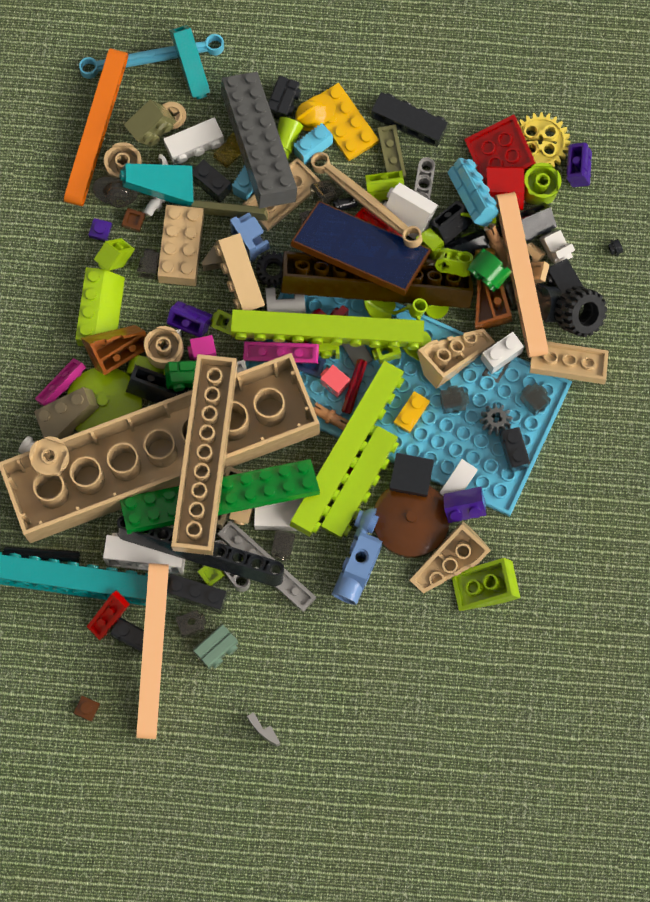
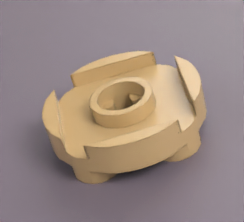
M48 436L36 441L32 445L29 459L32 467L40 475L48 477L58 476L69 463V451L63 441L56 437ZM53 452L54 459L46 461L47 459L44 455Z

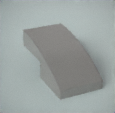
M254 712L247 716L248 721L261 737L276 747L280 746V742L271 726L263 729Z

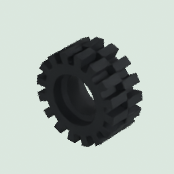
M273 251V254H270V252H266V255L264 256L263 254L261 259L257 261L256 272L258 279L262 281L263 285L267 284L269 288H271V285L277 288V285L281 286L282 253L276 254V251ZM275 263L279 265L281 269L279 274L275 276L269 275L266 272V267L269 264Z

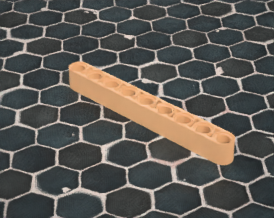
M515 192L499 194L495 196L496 207L499 210L498 217L508 265L512 271L510 275L527 356L530 358L547 355L548 345L517 196Z
M149 563L136 738L156 739L169 564Z

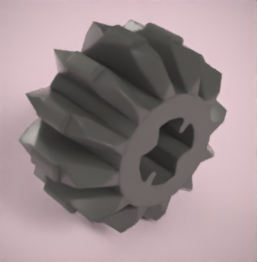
M495 403L493 404V409L490 406H486V412H481L483 418L480 419V423L484 424L482 430L489 429L488 435H491L492 431H494L495 435L499 436L500 432L505 431L506 428H511L509 422L513 418L508 416L510 413L509 409L503 411L504 405H501L499 409ZM495 417H498V418H499V420L497 421V423H494V422H493V420L495 419Z

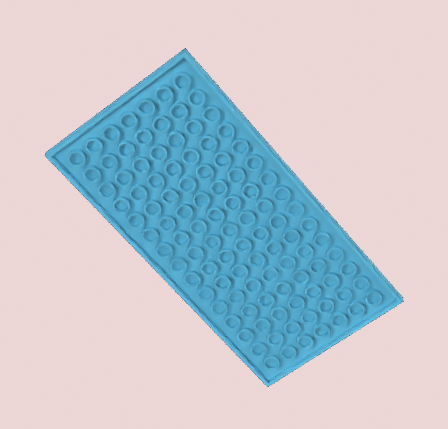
M280 293L278 299L294 298V294ZM304 295L306 313H311L320 308L327 315H330L336 307L340 308L344 305L349 309L348 316L370 317L365 309L364 300ZM395 302L396 307L394 311H397L406 306ZM409 310L391 316V319L416 320V318L411 317ZM424 314L421 317V320H424V331L430 335L431 341H440L449 336L456 337L464 334ZM265 339V341H256V342H275V341H273V339ZM285 340L284 342H279V343H293V342L290 341V340ZM340 345L339 359H336L335 355L327 358L323 370L334 365L349 377L351 381L355 367L342 345ZM365 345V347L367 348L368 352L370 353V355H371V357H372V359H373L371 350L374 349V348L369 347V345ZM400 347L401 359H394L388 361V363L403 370L402 378L405 380L400 389L396 388L393 392L396 396L391 405L387 403L385 406L386 413L383 419H378L375 424L398 436L397 442L399 446L395 453H390L387 459L394 464L396 453L432 459L434 464L430 481L441 486L445 485L454 469L463 459L478 469L466 489L481 486L486 506L510 517L572 381L566 378L529 373L530 362L516 357L510 362L497 383L494 378L497 379L504 366L493 374L488 371L487 374L490 376H482L486 366L481 361V354L458 374L436 389L424 376L420 361L406 354L403 348ZM386 350L382 351V354H383V355L389 353V352L386 351ZM374 359L367 364L351 414L341 411L349 386L337 398L320 384L319 378L302 372L299 373L313 407L318 402L327 409H333L336 411V414L350 420L382 364H379L378 360L374 361ZM246 361V366L249 369L265 362ZM415 391L430 400V404L409 434L393 424V422ZM496 403L497 408L500 409V406L504 405L503 411L510 410L508 416L513 418L509 422L511 424L510 429L520 428L530 460L529 468L510 473L499 436H496L494 431H492L491 435H488L489 429L482 430L484 424L480 423V419L483 418L481 412H486V406H490L493 409V404ZM317 416L321 431L336 438L340 437L343 432L340 428L331 423H325L324 419ZM495 417V419L493 420V422H494V423H497V421L499 420V418H498V417ZM369 435L366 439V442H369L372 436Z

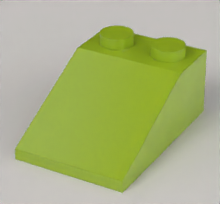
M506 558L471 567L461 572V574L452 577L459 611L502 604L521 598L513 561Z

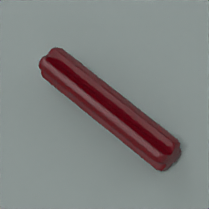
M358 359L342 406L341 411L343 413H352L367 366V361L363 359Z

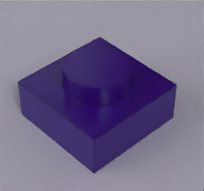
M94 218L88 234L89 238L107 241L112 223Z

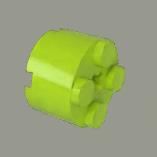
M536 163L529 168L524 176V198L526 202L534 205L544 202L546 204L552 203L561 187L562 180L558 170L556 171L548 163Z

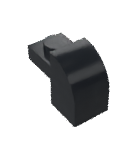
M542 283L535 284L542 320L544 322H558L559 320L555 318V315H557L555 308H558L556 303L561 299V291L557 287H549Z

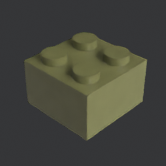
M150 99L124 126L138 142L153 146L160 141V137L164 133H168L173 129V125L177 121L162 104Z

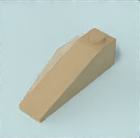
M484 329L466 332L456 337L449 336L440 341L433 340L417 351L423 374L437 389L478 358L484 351L493 346L495 341Z
M462 521L409 581L421 592L425 593L448 579L461 574V572L476 566L491 549L476 532Z

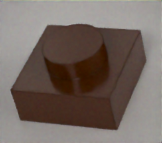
M127 208L121 225L123 228L140 233L146 214Z
M81 696L73 714L93 722L100 703Z

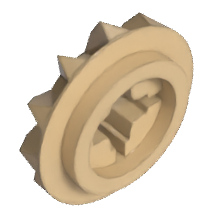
M177 102L164 103L163 106L168 112L170 111V113L176 115L175 120L177 122L173 125V129L178 130L180 126L184 125L186 120L184 107Z

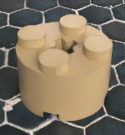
M126 142L114 144L104 155L107 176L111 182L118 185H123V181H120L119 178L120 169L124 167L123 163L142 164L140 152L133 145Z
M159 326L150 331L145 337V353L149 363L154 367L164 369L168 362H179L182 360L184 354L183 342L175 329L168 326Z

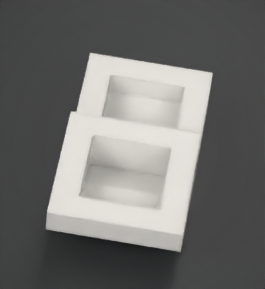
M461 459L439 493L443 495L445 493L465 490L478 469Z

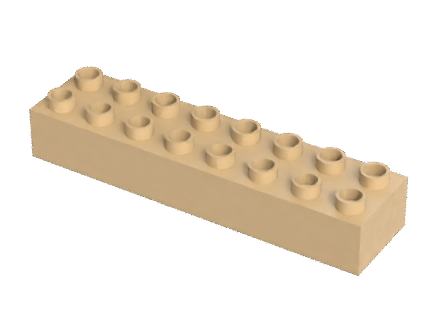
M292 353L237 373L224 470L228 466H237L320 434V423ZM192 390L60 439L69 451V463L58 476L48 477L37 473L29 459L30 451L1 461V474L22 532L29 543L121 509L120 500L141 493L180 486ZM53 452L44 455L47 459L46 461L54 459Z

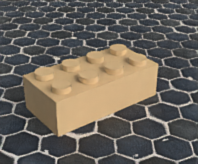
M166 205L157 275L159 283L196 286L204 224L203 208Z
M238 233L217 240V245L214 246L217 256L222 258L223 263L220 266L223 274L228 276L229 281L226 283L229 291L234 293L235 299H233L235 309L254 310L265 306L241 234Z

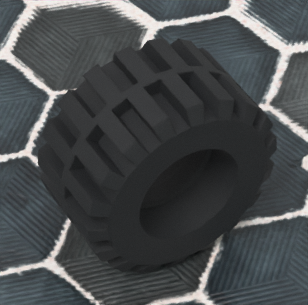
M573 286L572 289L568 288L565 290L566 293H562L560 295L561 299L556 303L558 308H555V312H557L555 318L559 320L557 322L563 330L582 337L591 336L594 332H598L599 327L603 326V320L607 316L605 315L607 307L604 306L606 301L602 299L603 296L594 290L582 286ZM584 305L583 312L581 316L578 317L580 308Z

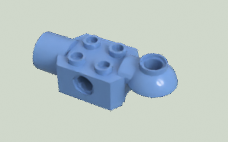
M376 508L367 509L366 511L360 510L354 524L358 528L354 535L355 539L350 547L349 554L351 556L350 558L346 557L342 566V572L332 592V596L348 604L357 605L382 547L383 541L367 534L368 532L372 534L379 517L375 515ZM362 558L365 561L360 563L356 559Z

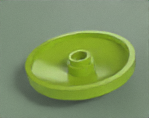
M93 368L85 371L74 380L67 395L82 387L91 389L99 406L85 422L80 423L75 428L78 433L142 409V398L126 392L130 380L128 374L119 369H114L108 374L103 375Z

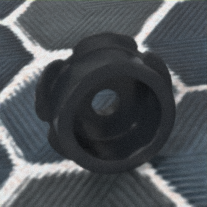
M619 239L610 240L611 244L608 245L609 251L612 255L615 254L618 257L619 254L624 252Z

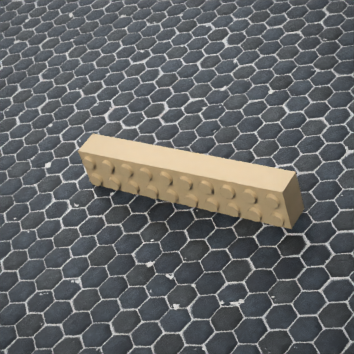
M197 354L171 544L173 551L213 555L238 367L237 358Z

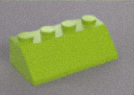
M86 267L75 337L78 346H84L81 340L82 337L118 329L125 277L111 271Z

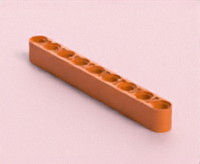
M112 48L108 50L65 191L64 202L82 207L85 203L128 61L127 52Z

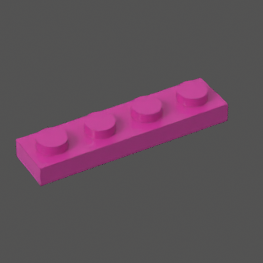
M244 341L243 360L268 362L292 353L295 363L318 364L319 344Z

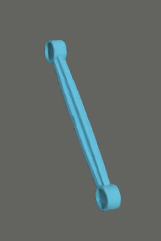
M211 34L206 38V41L196 42L198 53L208 52L214 56L221 54L224 50L223 38L218 34ZM212 41L221 43V46L217 49H212L208 45ZM174 46L128 54L126 67L176 59L178 56ZM91 57L83 58L79 63L81 75L87 79L94 78L98 71H102L106 59L96 61ZM86 64H93L95 66V69L91 72L83 71V67Z

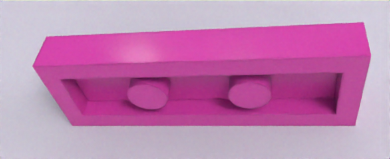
M73 358L39 393L35 400L42 406L56 401L62 392H65L69 385L81 376L86 368L84 364Z

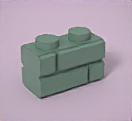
M221 624L195 647L193 652L208 669L212 667L215 669L223 662L222 658L226 654L230 656L238 649L236 646L238 641Z

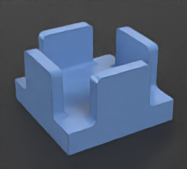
M250 213L240 218L236 216L230 219L231 234H241L250 263L256 260L259 254L269 249L268 240L263 241L260 237L263 234L262 227Z

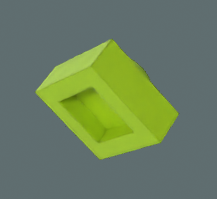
M204 566L198 571L209 586L214 585L226 576L223 571Z

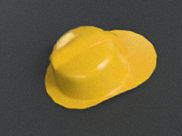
M326 94L316 95L298 106L295 120L304 126L302 130H314V128H317V125L320 126V123L328 122L334 116L336 111L335 101Z

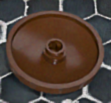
M429 486L427 497L390 491L388 488L381 494L374 507L377 509L375 515L379 517L374 532L377 538L383 541L382 545L398 556L406 558L425 556L437 549L448 533L450 523H448L444 509V498L431 486Z

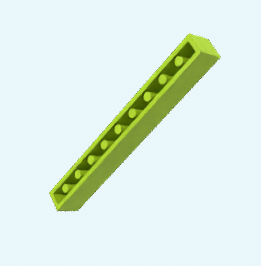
M233 309L231 336L237 340L254 338L256 341H265V339H273L275 342L290 340L293 343H304V341L320 345L325 342L331 343L334 346L350 344L353 347L369 345L372 348L388 346L390 349L407 347L409 350H418L423 347L424 320Z
M386 361L382 363L316 477L320 495L303 499L290 521L291 527L309 537L312 532L317 533L321 526L319 520L322 516L326 517L331 508L328 506L330 501H335L340 493L338 487L341 483L344 485L347 481L349 468L355 467L359 460L356 456L359 451H364L368 444L366 442L367 437L373 435L377 428L375 425L377 420H382L386 413L385 406L387 403L391 405L396 395L393 392L396 388L400 389L405 380L402 378L403 370Z

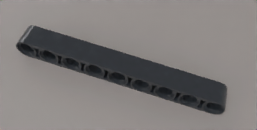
M123 515L117 520V535L124 541L270 586H279L283 582L284 565L279 561L218 542H214L213 555L173 551L171 547L172 528L161 527L127 534Z

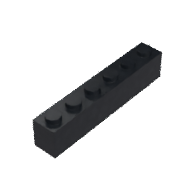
M545 202L520 212L526 241L533 240L537 235L550 233L552 229L557 227L552 209ZM499 221L495 225L499 236L503 238ZM484 228L444 245V248L469 252L473 255V259L475 250L491 248Z

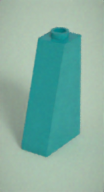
M188 25L169 30L190 95L193 98L196 97V99L206 97L207 93H210V89L191 28Z
M126 163L120 169L119 178L120 181H123V187L181 206L190 207L194 202L192 166Z

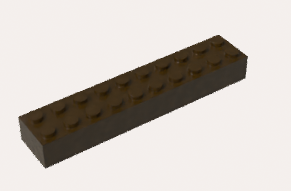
M284 251L281 270V293L410 304L415 299L421 298L427 302V305L470 308L473 295L472 274L467 277L442 273L436 269L435 263H424L407 293L403 296L310 254ZM336 256L346 262L348 259L358 263V267L367 270L374 258ZM383 259L375 274L402 285L415 262Z

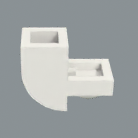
M554 230L539 238L545 252L554 264L573 257L571 252L575 251L572 244L566 243L561 230Z

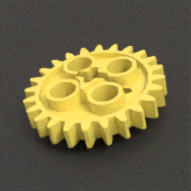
M542 112L539 117L533 113L532 119L526 116V122L520 119L519 124L529 148L535 150L532 154L536 163H548L554 169L555 163L561 165L560 158L566 159L564 153H568L567 146L570 145V141H568L570 134H565L567 127L561 128L563 122L556 123L557 117L551 120L550 114L545 118ZM532 130L536 134L534 136H529L527 132ZM547 131H551L555 135L549 137L545 133ZM538 140H542L541 145L538 144ZM546 149H552L554 152L552 154H546L544 151Z

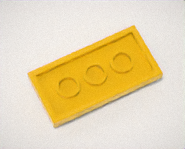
M339 83L321 93L331 96L335 101V114L328 122L324 123V126L331 132L334 142L348 162L379 143L378 137Z

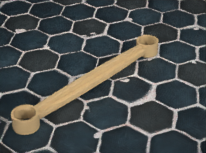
M318 152L312 156L311 164L316 173H326L355 200L401 234L407 247L416 248L422 243V234L418 227H408L376 198L331 165L329 156L326 153ZM323 159L327 161L323 166L315 165L318 160ZM412 233H416L419 235V237L414 241H409L406 239V237Z

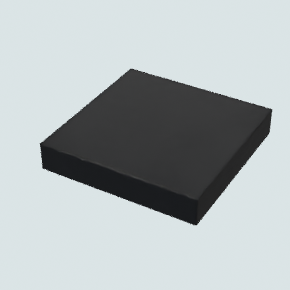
M396 453L389 490L427 497L434 460Z

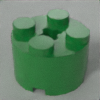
M484 248L471 261L467 269L479 281L482 278L481 281L493 292L496 289L498 290L512 273L508 267L505 268L498 258Z

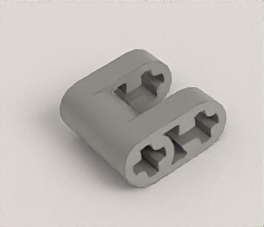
M275 287L265 288L267 311L306 314L304 295L294 294V298L276 300Z

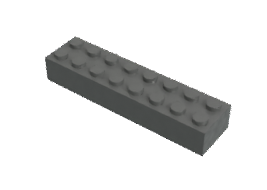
M258 72L223 77L221 80V94L259 209L296 202L297 186Z

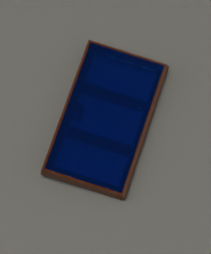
M321 201L317 202L291 241V247L405 296L431 254V249L419 245L416 248H409L404 244L402 236Z

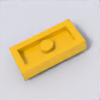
M414 391L393 424L410 434L430 404V400Z

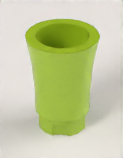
M280 117L277 131L288 160L294 143H296L304 126L294 119Z

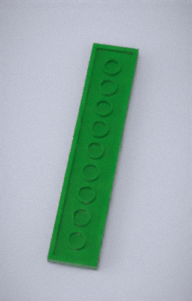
M311 459L224 476L218 516L320 495ZM179 486L141 493L120 500L127 534L174 525Z

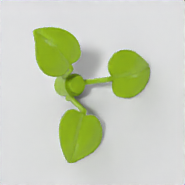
M421 298L415 299L412 305L408 304L397 311H394L396 307L395 302L364 300L365 309L369 316L373 318L391 319L392 315L409 310L411 317L416 318V320H421L425 311L428 317L440 319L447 314L449 309L447 306L427 305V302ZM424 331L423 346L431 342V337L426 331ZM402 347L406 354L420 361L417 353L418 350H409L407 347Z

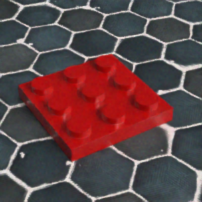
M511 115L464 139L478 172L483 176L482 181L484 184H486V166L524 167V171L536 164L515 115Z

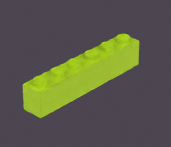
M377 426L321 525L323 530L341 540L343 536L347 537L352 529V526H350L352 520L357 519L361 510L359 509L363 502L367 503L371 495L369 490L372 485L375 487L379 482L380 476L378 474L381 469L385 470L390 460L387 458L390 453H395L399 446L397 442L398 436Z

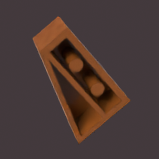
M482 278L480 281L478 280L475 329L485 330L513 322L503 284L498 290L496 289L493 292L481 281Z
M137 325L82 337L81 340L95 369L106 375L144 352V340L147 334L145 330Z

